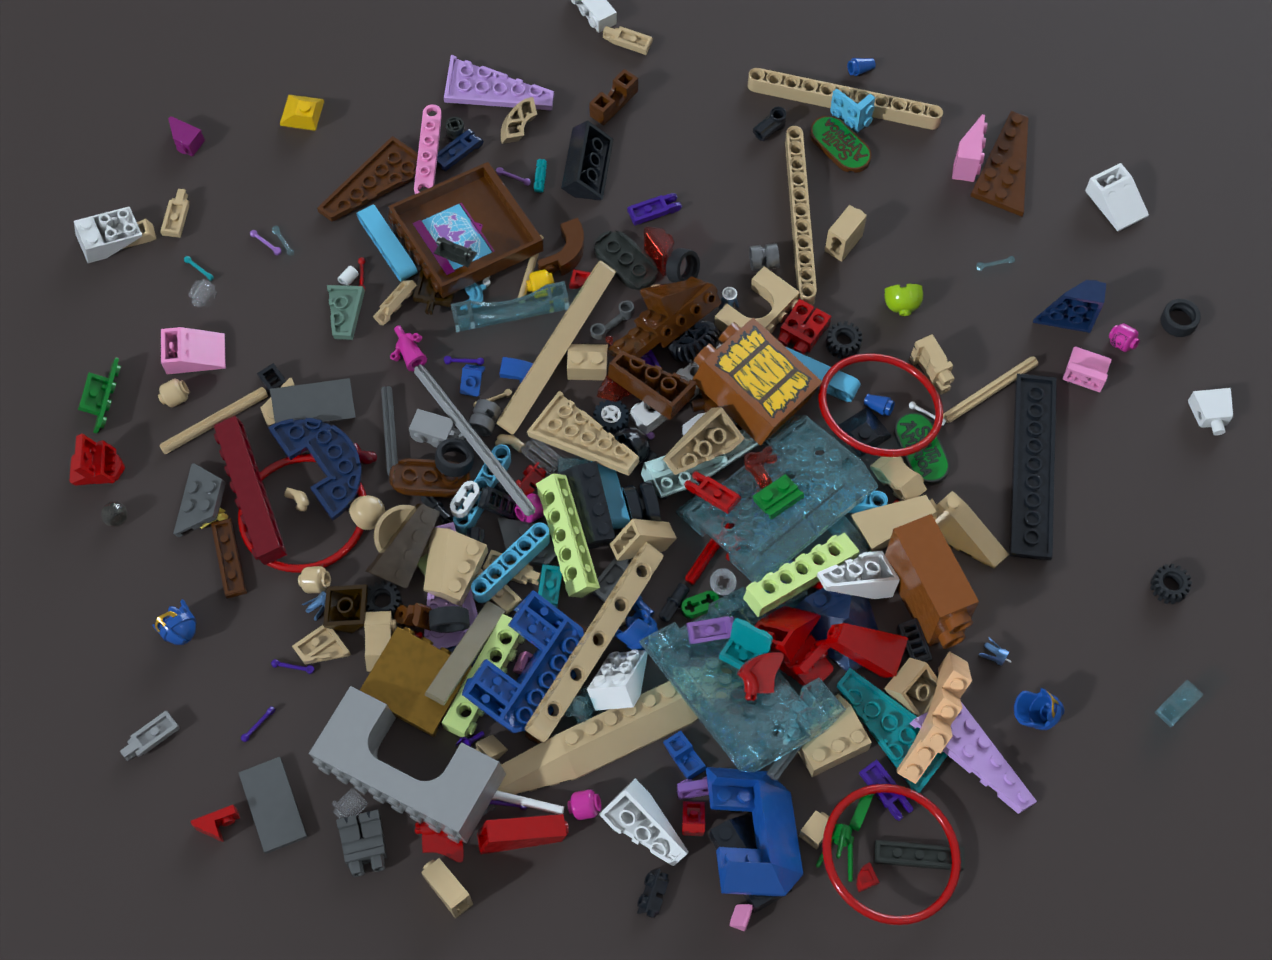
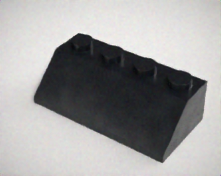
M588 120L572 128L561 189L575 198L603 200L614 139Z
M597 462L578 464L558 473L567 476L588 549L610 546V543L615 539V534Z
M747 814L729 819L710 830L709 837L716 849L719 847L757 849L754 825ZM743 894L748 904L753 905L752 911L754 914L784 897Z

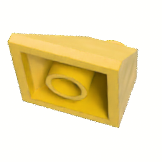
M288 95L280 126L316 131L324 99Z

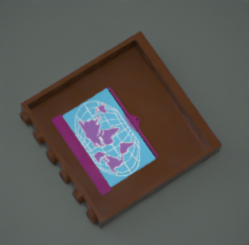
M489 162L388 206L389 215L387 216L392 226H396L399 237L401 239L404 238L408 251L414 253L416 263L423 267L425 277L431 279L433 289L436 293L439 292L442 298L544 251L542 237ZM445 237L446 240L466 248L470 247L472 251L477 252V255L469 267H465L434 254L439 246L436 244L437 239Z

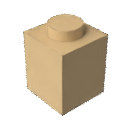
M815 811L801 829L799 837L817 850L823 842V834L829 816L824 812L819 813Z

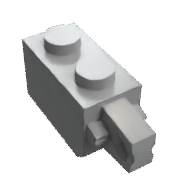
M417 409L409 427L410 436L413 440L420 443H430L436 448L442 441L450 438L466 441L462 433L454 428L451 418Z

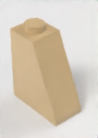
M632 519L610 543V546L617 561L634 558L638 550L646 542L659 552H663L677 538L669 522Z
M440 858L436 861H429L423 867L424 870L421 872L423 877L455 919L473 905L469 893Z

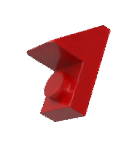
M683 801L682 835L703 836L705 832V802Z
M230 805L191 820V824L197 831L224 842L219 826H229L236 819H239L240 816L235 806Z

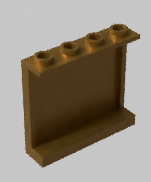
M397 627L360 691L387 704L394 716L435 737L438 732V726L472 667H469L445 705H441L425 696V693L452 652L444 647L440 649L434 647L433 642L425 637L420 639L414 636L415 632L407 627L403 629Z

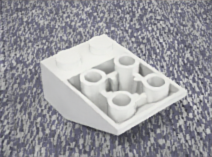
M1121 163L1090 178L1085 190L1117 231L1149 216L1132 176Z
M130 207L74 221L75 234L87 263L106 259L142 237Z
M631 650L621 653L616 651L608 655L587 688L595 711L632 708L635 706L641 695L648 655L647 650Z

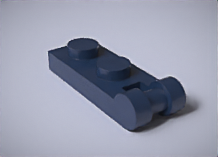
M468 129L438 152L437 165L446 172L474 149H479L484 141L480 137H476L471 129Z

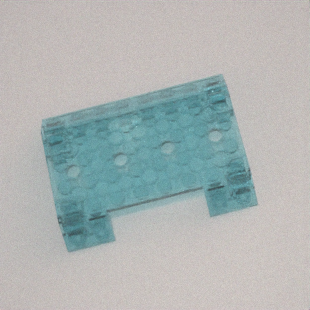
M793 416L765 441L769 444L768 447L721 483L741 497L739 503L729 514L696 494L675 510L702 537L708 534L727 551L730 562L752 582L756 581L758 583L766 574L777 572L782 565L793 559L878 488V484L863 461L808 416ZM818 450L825 451L823 455L815 454ZM784 474L795 475V478L791 480L804 493V498L771 520L768 514H765L753 501V495ZM727 523L735 524L732 529L724 527Z
M741 587L710 603L707 614L692 622L733 616L734 620L739 618L755 626L760 619L767 615L764 614L759 618L743 599L746 590L744 587ZM674 622L639 641L739 771L756 772L823 734L846 710L820 678L804 685L799 696L779 671L775 675L774 693H757V704H748L745 699L744 682L737 675L739 669L719 659V654L730 638L689 644L687 625L679 628ZM726 667L731 669L732 672L729 674L724 673L721 669ZM778 730L782 732L783 736L776 737L772 734V731Z

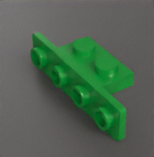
M116 357L111 364L108 378L88 373L78 407L80 411L97 415L93 433L96 434L100 428L104 429L107 417H104V413L109 411L112 401L108 399L109 394H113L116 383L113 382L114 376L118 377L121 368L118 365L119 358Z

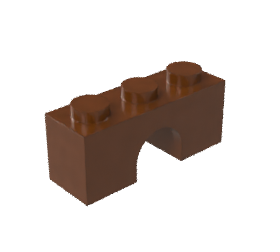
M623 69L613 79L610 92L607 95L600 92L589 103L590 117L604 126L638 92V77Z

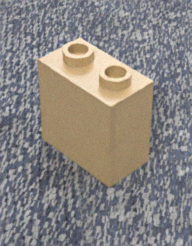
M849 205L828 230L825 252L842 262L863 236L867 215L862 210Z

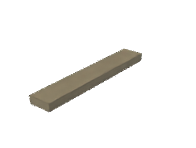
M489 601L485 603L427 689L425 696L443 706L445 705L489 639L501 615L505 614L506 610Z

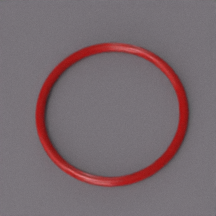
M865 353L847 357L837 362L827 371L819 387V406L827 425L841 440L864 453L880 457H901L914 454L927 447L936 438L942 426L943 405L932 382L911 364L892 356ZM864 361L883 362L902 368L916 377L932 397L935 406V421L931 431L920 442L901 449H881L859 442L837 425L828 409L826 393L833 376L848 365Z
M300 454L292 460L288 457L280 459L259 473L263 481L268 475L284 466L299 462L316 461L311 454ZM360 483L357 493L358 497L366 496L362 483ZM239 509V530L245 545L252 553L251 549L254 547L246 536L248 529L241 520L240 515L243 513ZM356 526L353 535L340 550L318 562L287 564L275 560L266 565L277 570L292 573H301L306 567H328L351 551L359 541L364 529Z
M874 784L857 789L844 797L828 818L822 842L825 868L835 890L854 910L880 923L908 925L933 916L949 901L957 886L960 875L961 857L959 844L948 819L928 798L903 786ZM874 793H894L908 797L929 810L942 826L951 850V873L944 892L928 908L915 914L904 916L882 914L860 903L842 884L832 859V834L836 822L843 811L861 797Z

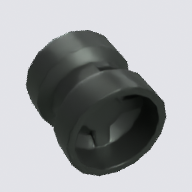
M451 117L446 121L447 138L451 142L465 132L464 123L461 118Z

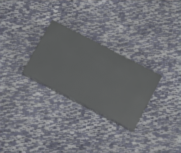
M350 378L270 389L275 423L288 419L314 418L327 422L355 418Z
M281 757L238 772L265 854L308 838Z

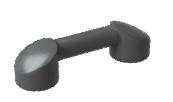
M628 300L622 301L619 304L620 314L605 326L601 323L593 324L590 328L591 336L597 340L605 339L609 331L623 320H629L634 315V304Z

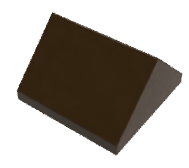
M368 585L327 587L323 626L351 634L363 627L366 616Z

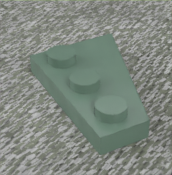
M327 285L331 309L332 335L334 339L353 340L365 289L363 286Z

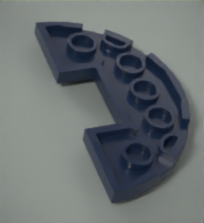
M314 418L288 419L269 426V431L290 460L308 450L326 475L325 479L310 488L332 521H334L351 505L361 483V462L351 439L336 426H331L322 422V420Z

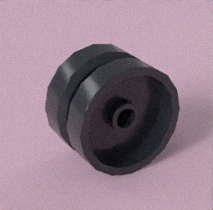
M651 481L639 484V495L633 485L622 487L630 521L632 519L644 520V517L645 520L661 521L659 503Z

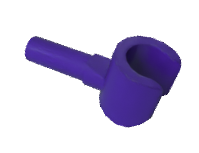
M481 731L470 738L461 737L455 746L461 744V742L471 746L474 741L485 736V734Z

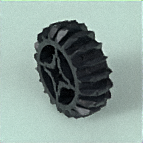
M698 321L668 345L671 356L677 362H682L683 364L687 362L692 363L698 353L708 344H711L716 349L720 344V335L717 327L710 321Z

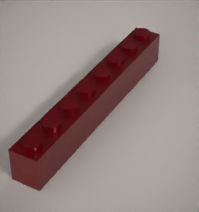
M235 415L214 425L216 431L214 438L221 446L219 453L226 462L224 468L227 475L231 477V489L237 495L235 502L243 513L240 517L248 529L246 536L254 547L251 549L252 554L256 560L259 559L266 565L286 556L287 553L244 425Z

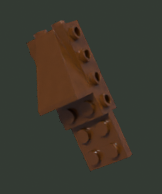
M690 277L686 281L642 288L640 293L648 310L643 311L634 320L637 327L632 328L628 331V334L616 340L608 348V351L614 357L621 351L641 358L656 345L665 348L721 304L716 286L701 279Z

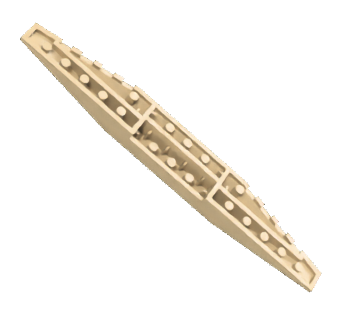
M719 660L641 694L632 708L609 709L558 733L545 742L501 764L506 775L497 790L516 795L525 791H534L537 788L548 785H557L567 780H576L697 721L704 713L713 709L720 701L730 696L736 689L744 685L742 678L737 675L739 669Z

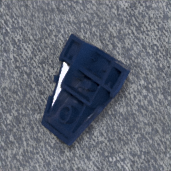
M823 587L804 598L795 607L796 609L820 614V619L809 634L816 641L827 639L828 630L831 625L847 623L878 630L869 598L827 591ZM831 647L827 650L829 659L846 672L849 668L856 671L863 667Z

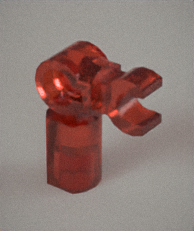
M771 446L764 448L763 452L747 453L744 458L745 469L751 472L761 489L772 483V479L763 467L764 463H774L777 461L776 454L769 455L772 453Z

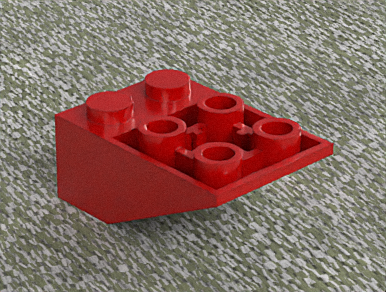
M783 606L760 619L754 627L767 631L773 637L770 653H783V661L790 663L821 616L820 614Z

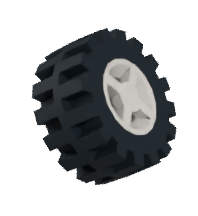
M613 398L612 401L605 399V402L601 401L599 405H596L593 419L603 426L607 433L610 432L613 435L621 429L628 427L629 412L626 409V405H622V401L618 400L616 402V399Z

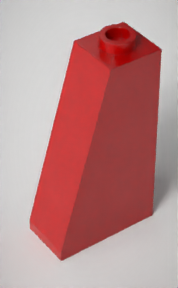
M841 623L831 625L827 632L825 644L880 677L887 678L896 676L908 638L897 634Z
M564 814L486 820L477 832L479 853L488 854L562 842L569 831L568 822L564 820Z

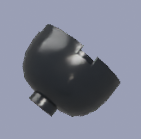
M627 427L613 435L619 443H623L639 456L640 462L637 466L647 459L650 453V442L648 436L641 430Z

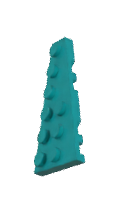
M849 668L838 682L837 687L897 769L920 731L919 727L915 729L910 724L917 716ZM943 751L941 754L937 753L916 784L906 778L904 780L912 790L920 793L948 755Z

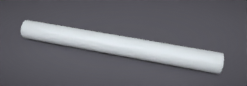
M498 790L493 796V799L554 814L564 813V806Z

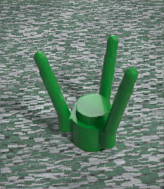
M836 824L832 834V842L834 840V843L838 845L836 858H840L843 846L848 844V881L852 882L854 837L851 835L853 829L845 824ZM823 852L816 863L817 868L820 867L823 861Z

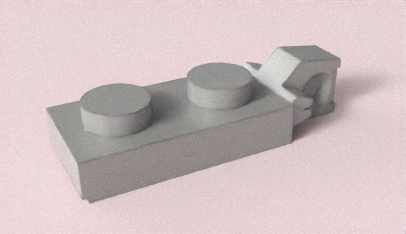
M164 711L132 734L131 738L127 741L129 745L120 750V752L127 761L136 755L140 757L178 731L180 727L168 711Z

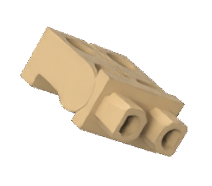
M933 334L916 341L909 360L913 365L919 364L924 375L932 382L940 395L948 392L951 389L950 383L954 381V376L951 373L953 364L951 361L947 362V357Z

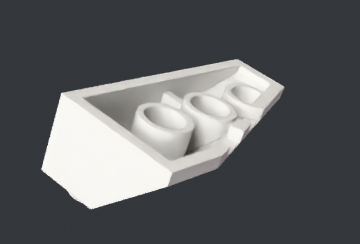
M883 551L864 552L859 554L856 559L852 560L850 558L840 566L834 565L817 573L818 579L827 591L871 599L893 597L900 580Z
M636 778L599 813L614 831L631 837L632 842L637 845L641 843L646 846L652 854L672 866L688 854V850L651 794Z

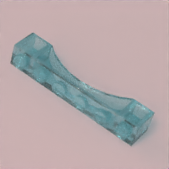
M565 281L544 285L540 289L517 299L489 303L468 300L451 304L456 332L567 310L569 308V297Z

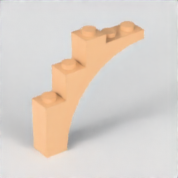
M950 651L938 667L935 694L923 725L905 758L897 768L899 775L915 784L937 753L941 754L953 737L951 724L962 710L960 698L972 682L968 662Z

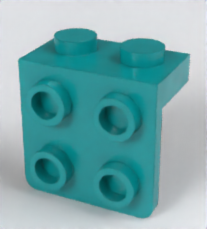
M735 618L732 624L730 639L719 654V659L740 669L751 658L760 654L770 653L773 637L767 631L760 630L745 620Z

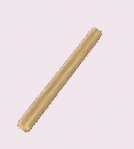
M1029 357L945 412L943 418L946 420V423H951L1015 381L1017 374H1025L1038 366L1036 357Z
M260 387L160 444L161 450L164 454H167L214 428L215 424L231 418L268 397L266 390Z

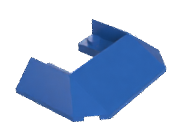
M534 590L514 609L516 614L508 624L509 627L537 647V650L517 680L512 679L486 659L482 662L474 676L466 680L462 696L512 733L526 731L525 726L584 635L581 626ZM572 670L570 673V676L573 680L576 677V673L574 670ZM549 705L548 713L551 715L554 709Z
M706 768L711 809L752 812L757 849L719 847L716 850L721 893L785 896L803 875L791 792L778 780L770 779L767 775L768 771Z

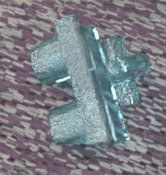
M587 686L582 689L580 696H576L573 699V703L566 710L565 716H573L578 724L592 718V714L595 712Z

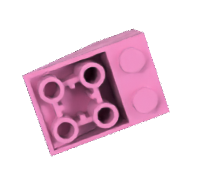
M983 114L959 142L953 164L952 179L974 182L976 175L980 174L981 164L984 161V153L982 151L986 143L984 134H986L987 123L984 122L985 115Z
M184 327L161 329V364L166 374L226 369L225 334Z

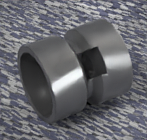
M776 243L766 244L764 248L761 245L749 247L751 270H761L763 267L768 269L779 268V251Z
M480 399L476 402L473 410L474 414L471 415L468 423L478 435L490 436L501 408L492 401Z

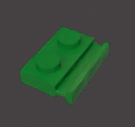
M786 474L753 495V501L765 514H768L771 520L804 498V493L798 489V486Z

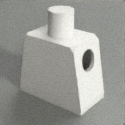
M1231 389L1193 391L1188 399V403L1198 425L1201 428L1212 427L1214 435L1224 434L1226 432L1224 426L1228 425L1233 417Z

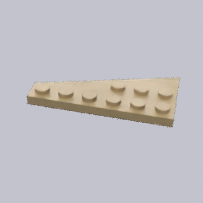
M558 391L527 431L528 436L592 462H597V464L628 476L640 462L638 455L623 443H619L610 432L607 433L603 429V426L585 411L577 408L573 401L565 398L561 391Z

